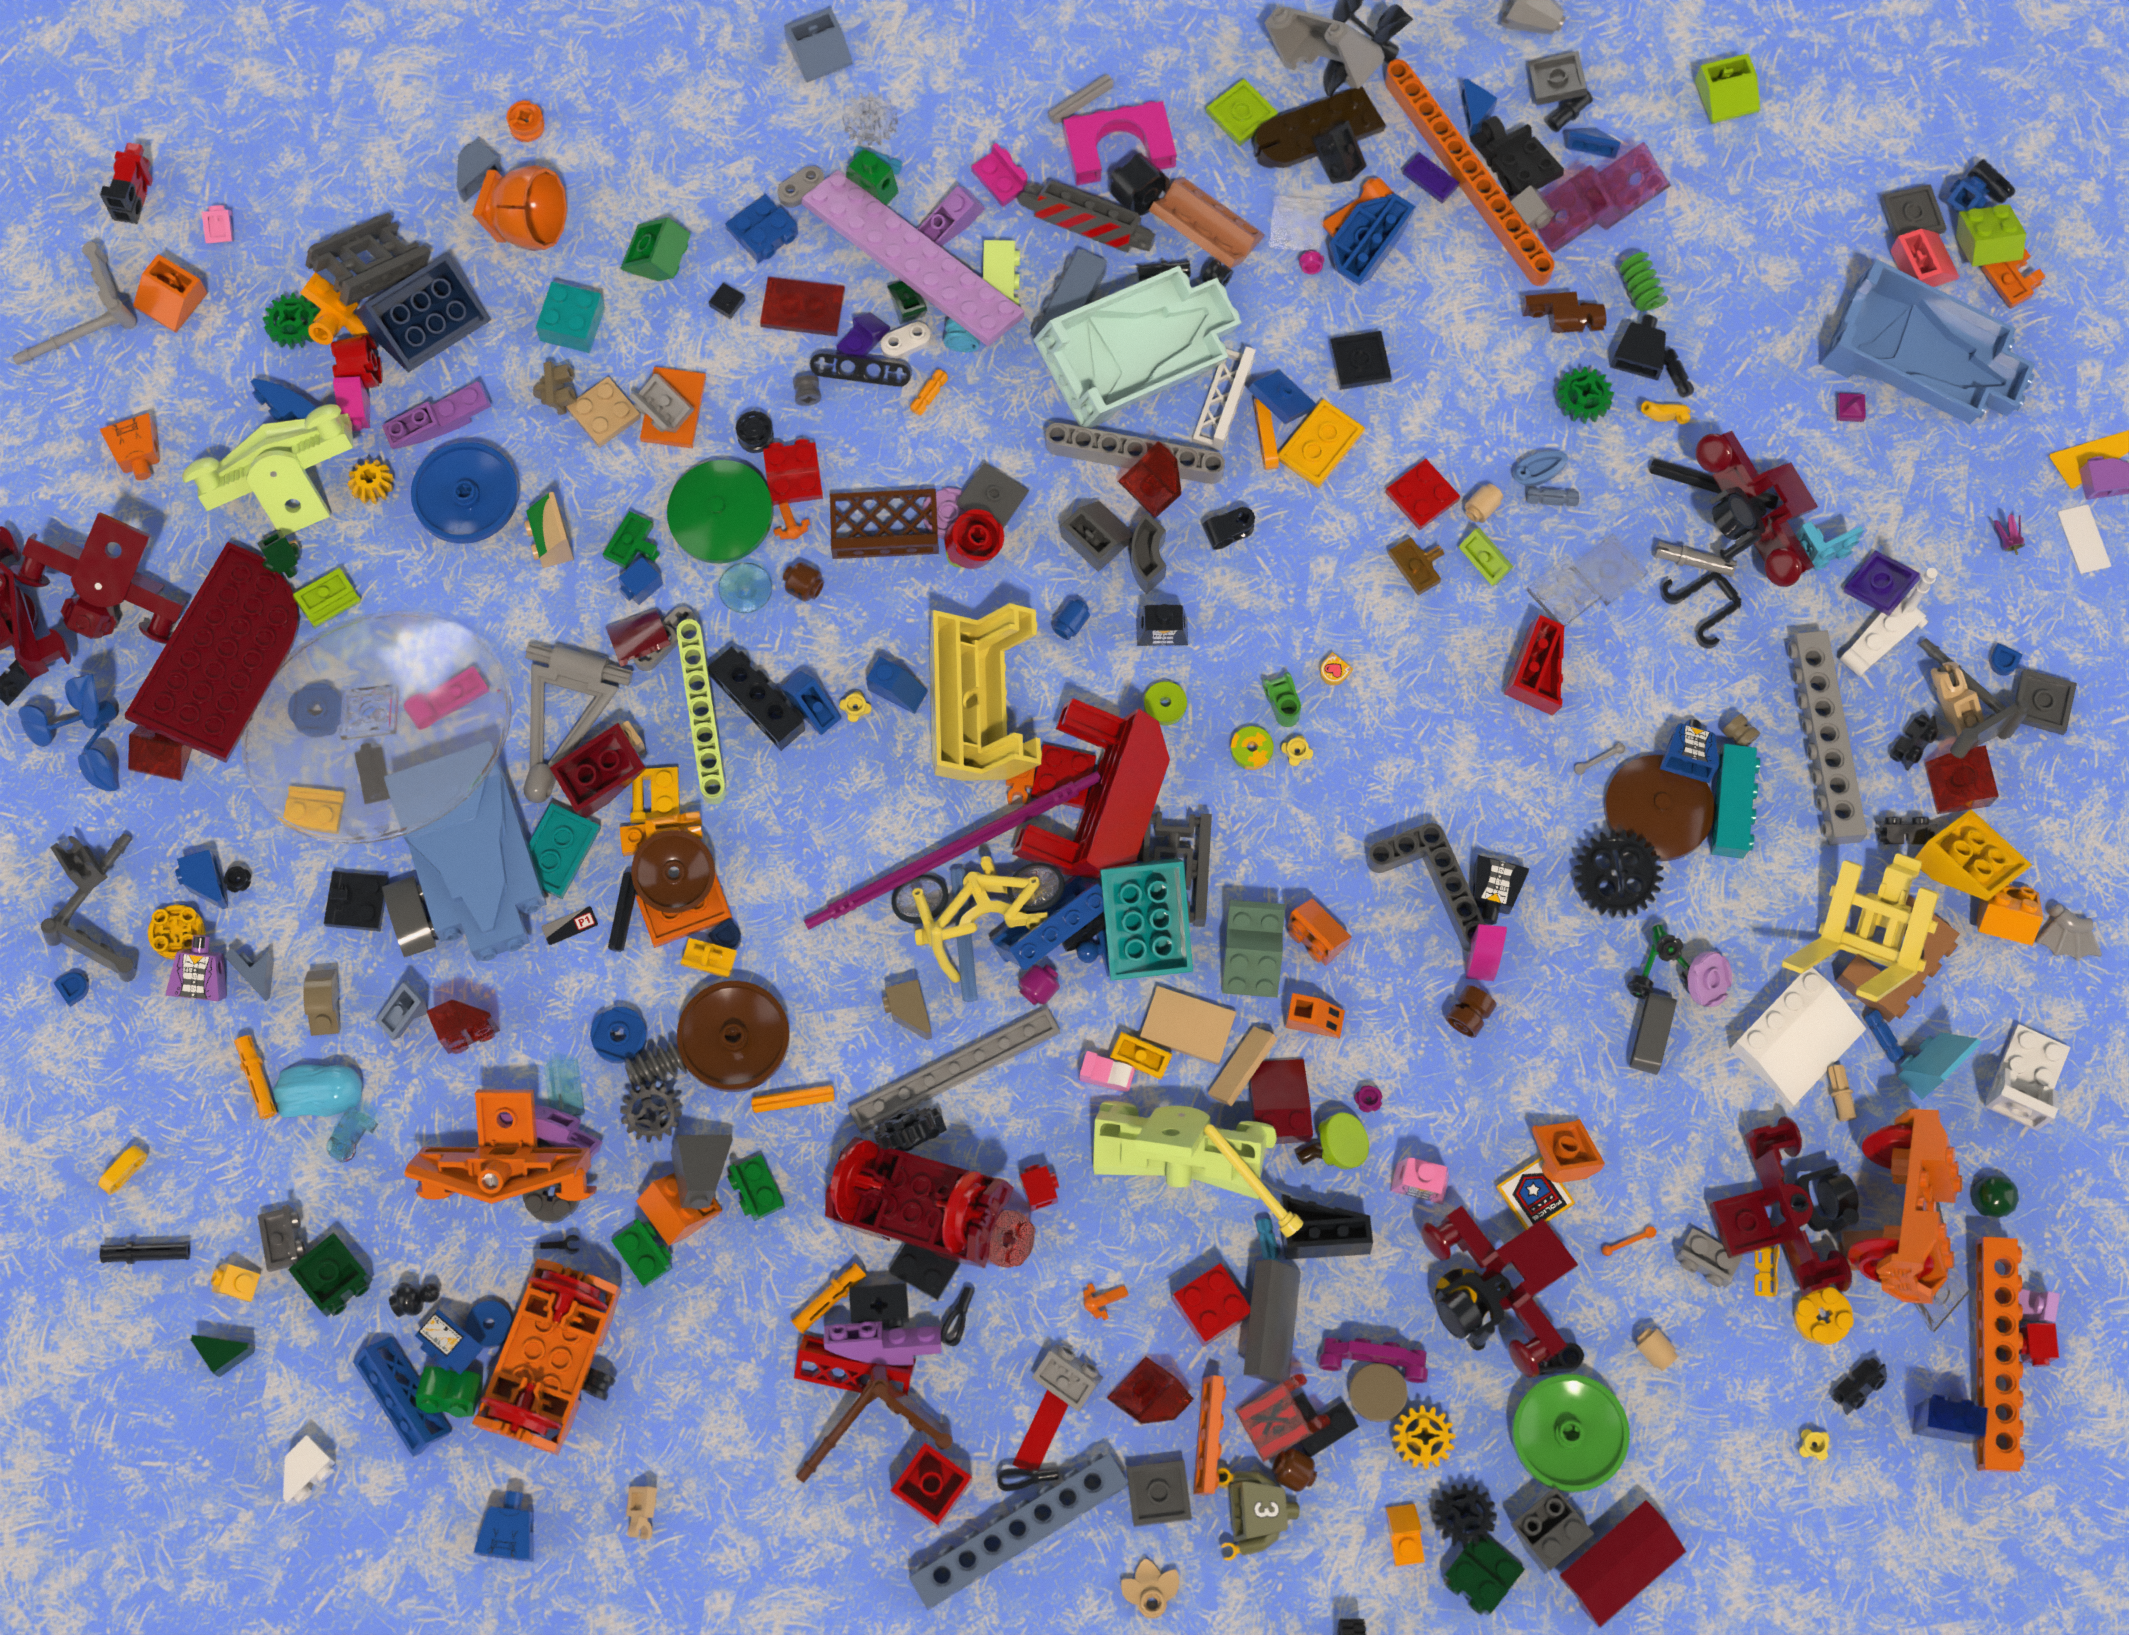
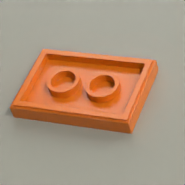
M654 367L652 376L659 374L694 408V411L676 433L659 431L652 425L653 419L648 414L644 415L640 440L641 442L693 449L706 374Z
M716 873L708 896L698 906L685 912H661L647 905L639 895L635 896L654 948L719 925L728 918L732 920Z

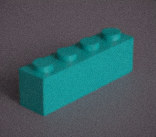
M1724 744L1719 752L1711 855L1744 859L1746 854L1753 850L1754 835L1750 834L1751 825L1755 824L1756 809L1752 807L1753 799H1756L1758 795V783H1754L1755 774H1758L1760 769V758L1756 757L1757 748Z

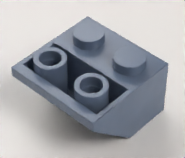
M831 8L784 26L786 43L806 83L853 64L842 29Z

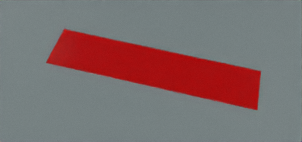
M1048 1389L1012 1464L1018 1468L1039 1470L1068 1408L1066 1402Z

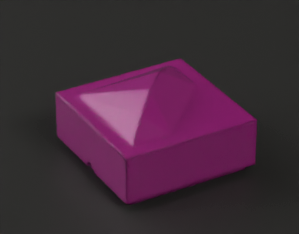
M1839 393L1837 396V421L1864 422L1866 419L1865 394Z

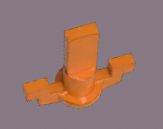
M788 502L779 505L787 530L782 532L781 528L773 530L775 536L779 535L780 539H798L808 531L807 526L811 525L809 519L801 521L802 526H797Z
M1093 1284L1087 1285L1088 1289L1083 1291L1084 1307L1096 1319L1102 1317L1104 1321L1109 1319L1106 1310L1099 1311L1098 1308L1125 1298L1129 1294L1125 1286H1121L1093 1297L1092 1293H1095L1096 1290Z

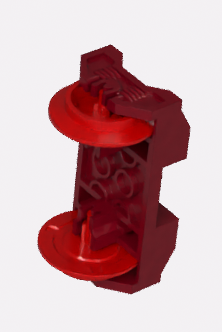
M854 1137L840 1152L839 1161L831 1177V1184L828 1185L826 1190V1218L836 1224L887 1241H890V1239L930 1250L939 1257L985 1269L990 1256V1239L1000 1211L1010 1200L1014 1188L1004 1179L993 1178L977 1171H969L897 1149L891 1150V1148L883 1150V1148H879L878 1144L858 1137Z

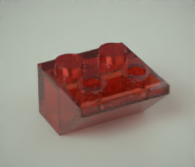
M453 999L426 1011L439 1042L448 1054L452 1052L453 1054L462 1053L469 1048L470 1044L477 1041L486 1042L494 1038L495 1033L500 1031L490 1012Z

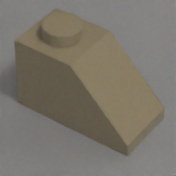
M918 979L885 987L886 996L882 997L885 1013L891 1012L894 1022L924 1039H932V1032Z

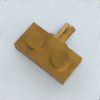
M1410 537L1389 550L1388 555L1418 596L1440 583L1441 578L1435 571L1432 561L1444 555L1441 546L1438 545L1426 553Z

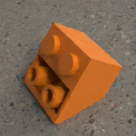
M157 254L142 273L133 306L177 333L207 295V291L198 277Z
M1313 898L1291 912L1287 925L1290 937L1297 943L1302 942L1309 949L1307 952L1311 958L1318 963L1321 961L1325 966L1349 945L1352 937Z
M675 1173L652 1182L636 1200L668 1246L689 1237L723 1211L714 1197L709 1208H681Z

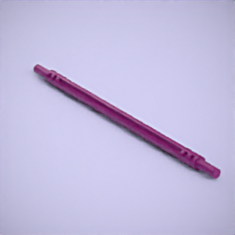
M1098 771L1074 783L1070 781L1066 785L1050 791V793L850 895L848 894L834 903H830L827 905V909L805 919L804 922L808 930L831 918L835 920L1049 809L1079 796L1078 792L1100 782L1102 779Z

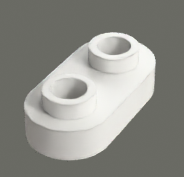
M913 322L886 334L881 340L882 354L887 359L899 360L926 348L931 340L930 329L922 322ZM916 331L922 333L920 336L913 335ZM893 341L898 343V345L891 346L889 344Z

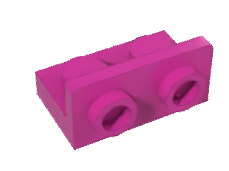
M997 143L992 145V152L971 166L974 175L1002 207L1025 191L1024 188L1027 185L1028 179L1025 170L1021 166L1017 167L1012 161L1010 153L1005 148L1001 149Z

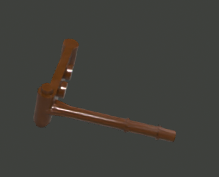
M878 1365L872 1368L871 1378L858 1399L829 1435L824 1437L823 1442L808 1461L804 1462V1466L796 1474V1477L799 1481L805 1483L810 1475L815 1473L816 1468L831 1449L836 1447V1443L864 1408L878 1397L886 1402L887 1407L892 1412L906 1417L909 1424L919 1432L923 1430L935 1439L936 1446L940 1449L951 1447L953 1442L951 1427L945 1422H938L889 1382L887 1369Z

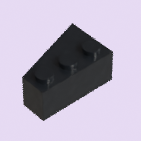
M1282 1194L1280 1202L1282 1207L1293 1215L1297 1214L1304 1222L1302 1227L1290 1237L1286 1238L1283 1234L1285 1260L1368 1255L1371 1253L1373 1236L1370 1215L1337 1207L1333 1209L1317 1205V1202L1309 1200L1304 1202Z

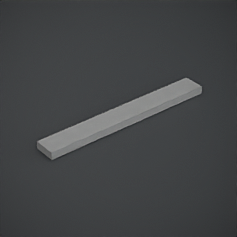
M1047 1007L849 1106L848 1110L860 1133H863L883 1123L886 1119L893 1117L897 1112L905 1109L909 1110L1060 1034V1030Z

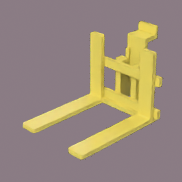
M1900 853L1895 854L1893 863L1885 869L1878 894L1870 892L1865 896L1856 893L1862 865L1849 860L1843 861L1837 883L1831 886L1829 896H1832V901L1826 922L1821 923L1818 934H1821V937L1784 959L1781 966L1802 974L1838 950H1844L1855 955L1859 954L1865 959L1888 967L1856 990V995L1874 1002L1879 1001L1915 976L1918 971L1923 972L1927 960L1920 957L1928 932L1934 934L1938 922L1932 920L1939 893L1921 887L1918 890L1912 912V907L1906 905L1912 881L1919 876L1922 862ZM1852 904L1862 907L1855 934L1845 931ZM1907 924H1908L1907 931H1906V934H1905V937H1904V941H1903V944H1902V948H1901V951H1900V946H1901V943H1902V939H1903V936H1904V933H1905L1906 926H1907ZM1876 925L1887 929L1882 944L1872 940Z

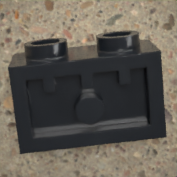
M1348 120L1339 122L1327 134L1318 135L1313 139L1332 184L1352 181L1367 167Z

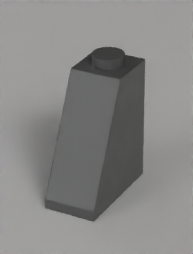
M732 1135L676 1136L671 1150V1157L681 1208H709L733 1140Z

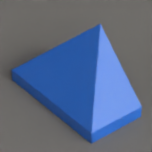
M1598 128L1570 131L1565 149L1616 159L1621 142Z

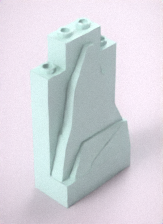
M1177 266L1050 320L1033 341L1080 427L1092 428L1108 421L1117 411L1218 367L1229 357L1224 343L1219 338L1232 333L1241 324L1238 311L1232 306L1227 297V291L1220 284L1218 278L1191 288L1188 276L1183 273L1180 266Z

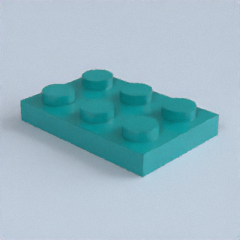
M553 803L547 809L528 847L542 890L563 899L601 827Z

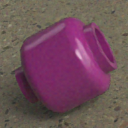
M1035 964L1019 980V986L1021 987L1019 992L1034 1006L1037 1003L1044 1005L1060 988L1059 982L1056 980L1058 974L1047 964L1043 968Z

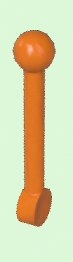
M1650 1226L1641 1234L1612 1246L1605 1245L1602 1248V1254L1610 1256L1613 1251L1643 1238L1651 1239L1656 1235V1229Z

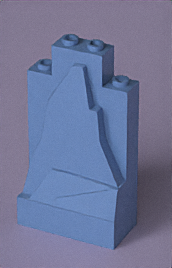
M1875 259L1857 279L1820 365L1846 378L1856 374L1884 381L1971 424L1977 417L1982 418L1987 408L2006 417L2014 410L2018 411L2025 401V396H2023L2024 390L2030 386L2034 379V375L2031 373L2035 363L2010 351L2015 343V339L2012 337L2016 328Z
M487 741L384 777L400 829L411 852L434 931L440 941H454L460 938L462 934H465L470 951L477 962L480 960H492L497 954L506 951L520 950L524 945L530 943L521 914L536 912L542 906L547 905L502 763L491 742Z

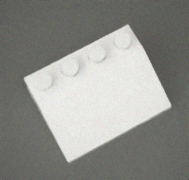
M1812 967L1800 974L1737 1040L1730 1050L1793 1107L1824 1075L1828 1068L1857 1040L1866 1028L1832 984Z

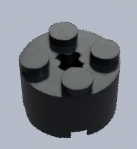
M1138 153L1123 168L1118 167L1113 171L1111 175L1113 182L1110 192L1124 208L1138 213L1139 216H1143L1150 212L1149 209L1154 201L1160 200L1158 197L1162 191L1167 192L1170 181L1152 161L1143 154Z

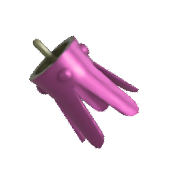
M2012 514L2008 516L2010 536L2006 534L2000 522L1994 520V526L2003 540L2004 551H2015V554L2018 555L2017 549L2025 546L2024 538L2021 536V515H2019V533L2014 516Z

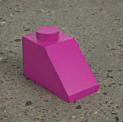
M333 378L336 405L341 408L340 414L348 413L350 416L352 431L370 428V398L361 378Z

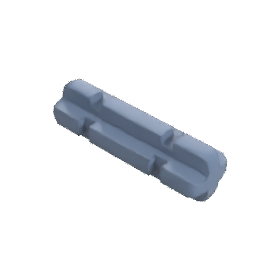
M1529 488L1527 491V502L1538 504L1539 501L1541 504L1563 506V503H1566L1567 506H1577L1579 503V492L1568 490V493H1565V490L1543 489V491H1540L1539 488Z

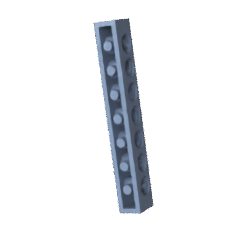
M1099 1453L1087 1461L1089 1465L1087 1468L1080 1472L1077 1468L1073 1469L1062 1477L1064 1482L1054 1487L1051 1483L1037 1492L1039 1497L1029 1503L1027 1499L1021 1501L1012 1508L1014 1513L1006 1518L1002 1514L987 1523L989 1528L980 1534L977 1530L969 1533L962 1538L964 1544L955 1549L951 1545L937 1554L939 1559L930 1565L925 1561L911 1570L913 1575L909 1579L926 1609L930 1610L1128 1487L1127 1480L1111 1454L1103 1456L1102 1453ZM1090 1475L1097 1476L1101 1481L1100 1487L1096 1490L1087 1489L1084 1485L1086 1477ZM1063 1491H1071L1075 1494L1076 1501L1070 1506L1063 1505L1059 1500L1060 1494ZM1039 1506L1048 1507L1051 1511L1050 1518L1046 1521L1037 1520L1034 1516L1036 1508ZM1020 1521L1026 1526V1532L1022 1536L1015 1537L1010 1533L1009 1527L1013 1522ZM987 1538H998L1001 1542L1000 1549L996 1552H988L984 1547V1542ZM970 1552L976 1557V1562L972 1567L964 1568L959 1564V1558L963 1553ZM939 1568H946L951 1573L949 1581L944 1584H939L934 1580V1573Z

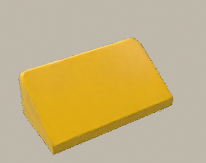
M1124 1032L1120 1033L1110 1056L1112 1059L1128 1064L1160 1080L1173 1057L1171 1053Z

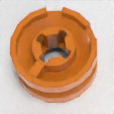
M519 101L513 104L507 111L506 119L511 135L521 142H531L541 137L544 132L545 123L541 109L537 104L534 105L530 101Z

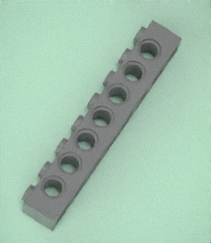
M1828 630L1796 633L1788 644V655L1790 659H1793L1795 666L1793 669V681L1799 687L1798 707L1803 709L1804 719L1802 721V728L1804 734L1808 735L1809 740L1807 755L1809 760L1813 761L1812 781L1814 786L1818 787L1819 792L1817 807L1819 811H1822L1824 821H1822V833L1824 837H1827L1829 846L1859 843L1866 837L1867 829ZM1805 658L1813 659L1816 665L1808 664ZM1810 683L1818 684L1821 691L1814 690ZM1815 708L1824 710L1826 716L1819 715ZM1820 734H1827L1831 741H1824ZM1825 759L1833 760L1836 767L1828 766ZM1830 784L1837 785L1841 793L1834 792L1830 788ZM1835 810L1842 811L1846 819L1839 818L1835 814Z

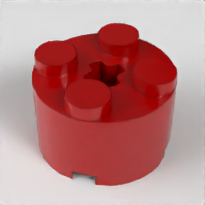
M362 335L331 342V351L336 359V365L332 366L334 378L360 377L365 389L380 386L379 384L383 380L380 357H376L373 349H377V346L371 335Z
M972 509L960 515L949 526L945 534V548L949 560L968 569H977L985 566L999 553L1004 544L1002 525L996 521L990 512L981 509Z

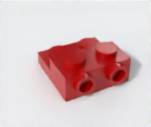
M799 439L794 442V445L784 446L783 443L775 442L769 444L767 449H763L768 489L773 505L823 499L815 442L810 443L808 439Z

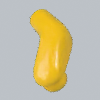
M1645 401L1641 405L1642 413L1657 422L1676 419L1677 423L1686 424L1691 419V410L1686 405L1657 404L1651 401Z

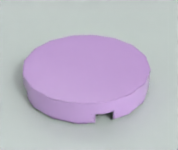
M948 487L936 492L938 538L945 539L949 526L966 512L956 505L958 499L963 494V491ZM931 497L925 500L923 512L931 505ZM930 512L928 516L932 519V513ZM923 519L924 525L932 533V525Z
M1702 952L1694 958L1689 968L1688 989L1690 995L1699 1005L1706 1007L1720 1005L1728 996L1726 991L1727 987H1731L1732 969L1726 957L1721 956L1718 952Z

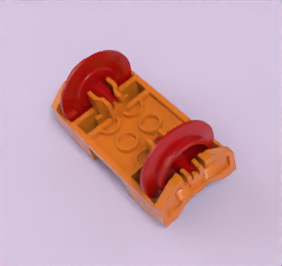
M1908 1109L1895 1118L1894 1125L1885 1126L1869 1134L1862 1142V1151L1869 1160L1879 1166L1891 1169L1893 1184H1906L1902 1225H1884L1882 1238H1871L1856 1242L1849 1248L1848 1258L1865 1277L1881 1283L1882 1290L1902 1302L1933 1304L1934 1295L1948 1278V1269L1954 1267V1251H1950L1951 1241L1950 1237H1947V1225L1942 1223L1940 1213L1936 1212V1202L1956 1203L1957 1192L1962 1191V1175H1959V1163L1955 1161V1147H1950L1948 1135L1940 1122L1939 1110Z
M537 1258L534 1265L535 1269L532 1276L527 1280L529 1284L485 1396L481 1397L482 1403L472 1424L477 1428L517 1440L558 1456L571 1430L581 1401L578 1399L597 1348L598 1346L602 1347L622 1291L618 1286L590 1274L585 1276V1273L582 1271L572 1270L570 1267L565 1268L562 1264ZM601 1293L605 1294L606 1305L599 1300ZM548 1429H560L559 1433L550 1441L539 1437H545Z

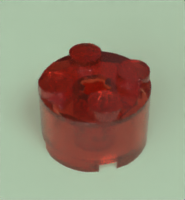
M1002 1209L1000 1211L990 1239V1256L987 1264L1005 1268L1017 1267L1022 1265L1028 1258L1034 1246L1036 1231L1034 1225L1030 1223L1025 1215L1009 1209Z

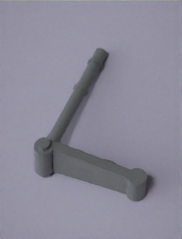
M1927 638L1919 645L1929 654V657H1933L1941 665L1946 662H1954L1940 650V647L1935 646ZM1959 665V669L1964 674L1967 688L1975 691L1977 696L1996 713V715L1991 714L1981 724L1977 722L1971 728H1965L1950 748L1951 753L1957 758H1964L1969 750L1997 736L2003 740L2011 738L2028 715L2029 704L2025 701H2020L2007 708Z
M123 833L116 843L112 844V848L99 863L105 873L120 854L125 852L124 849L132 841L128 835ZM79 888L66 906L53 919L47 918L42 921L41 930L48 945L56 946L63 943L118 973L122 981L129 982L135 978L136 971L130 958H120L106 944L100 943L98 945L91 941V938L83 931H74L68 927L72 915L91 891L85 894Z

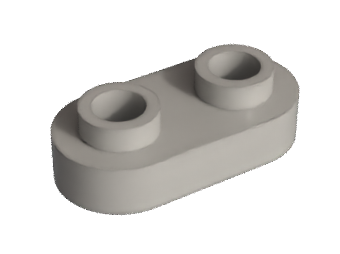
M808 166L782 182L778 188L780 203L789 208L802 204V197L824 181L822 170L815 166ZM815 176L814 179H808L807 177ZM789 189L795 190L793 193L786 192Z

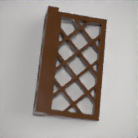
M936 489L830 494L831 552L833 559L939 554ZM920 497H931V505L924 512L914 504ZM900 498L906 504L896 513L887 504L892 499ZM866 500H874L879 504L871 514L861 507ZM836 501H848L853 507L845 515H842L836 510ZM910 507L920 515L911 525L901 517ZM883 508L893 516L885 526L875 519ZM856 510L867 517L858 527L848 520ZM930 512L932 513V519L928 516ZM836 516L840 518V520L837 523ZM925 519L932 525V533H920L915 527ZM897 520L907 528L900 535H894L888 530ZM870 522L881 529L875 536H867L862 532ZM843 523H846L854 530L848 537L837 538V529Z

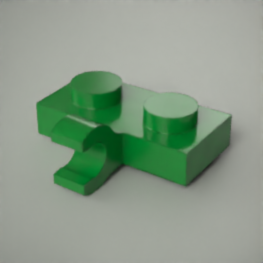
M629 511L603 552L604 559L626 570L637 553H640L649 561L655 562L660 555L656 551L658 547L645 541L654 527L653 523Z

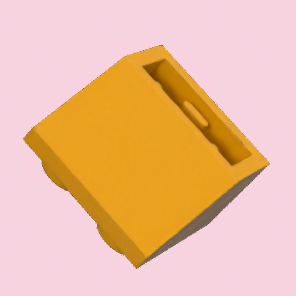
M2008 885L1988 901L1980 898L1976 917L1978 932L2033 946L2044 918L2039 892L2026 886L2019 888Z

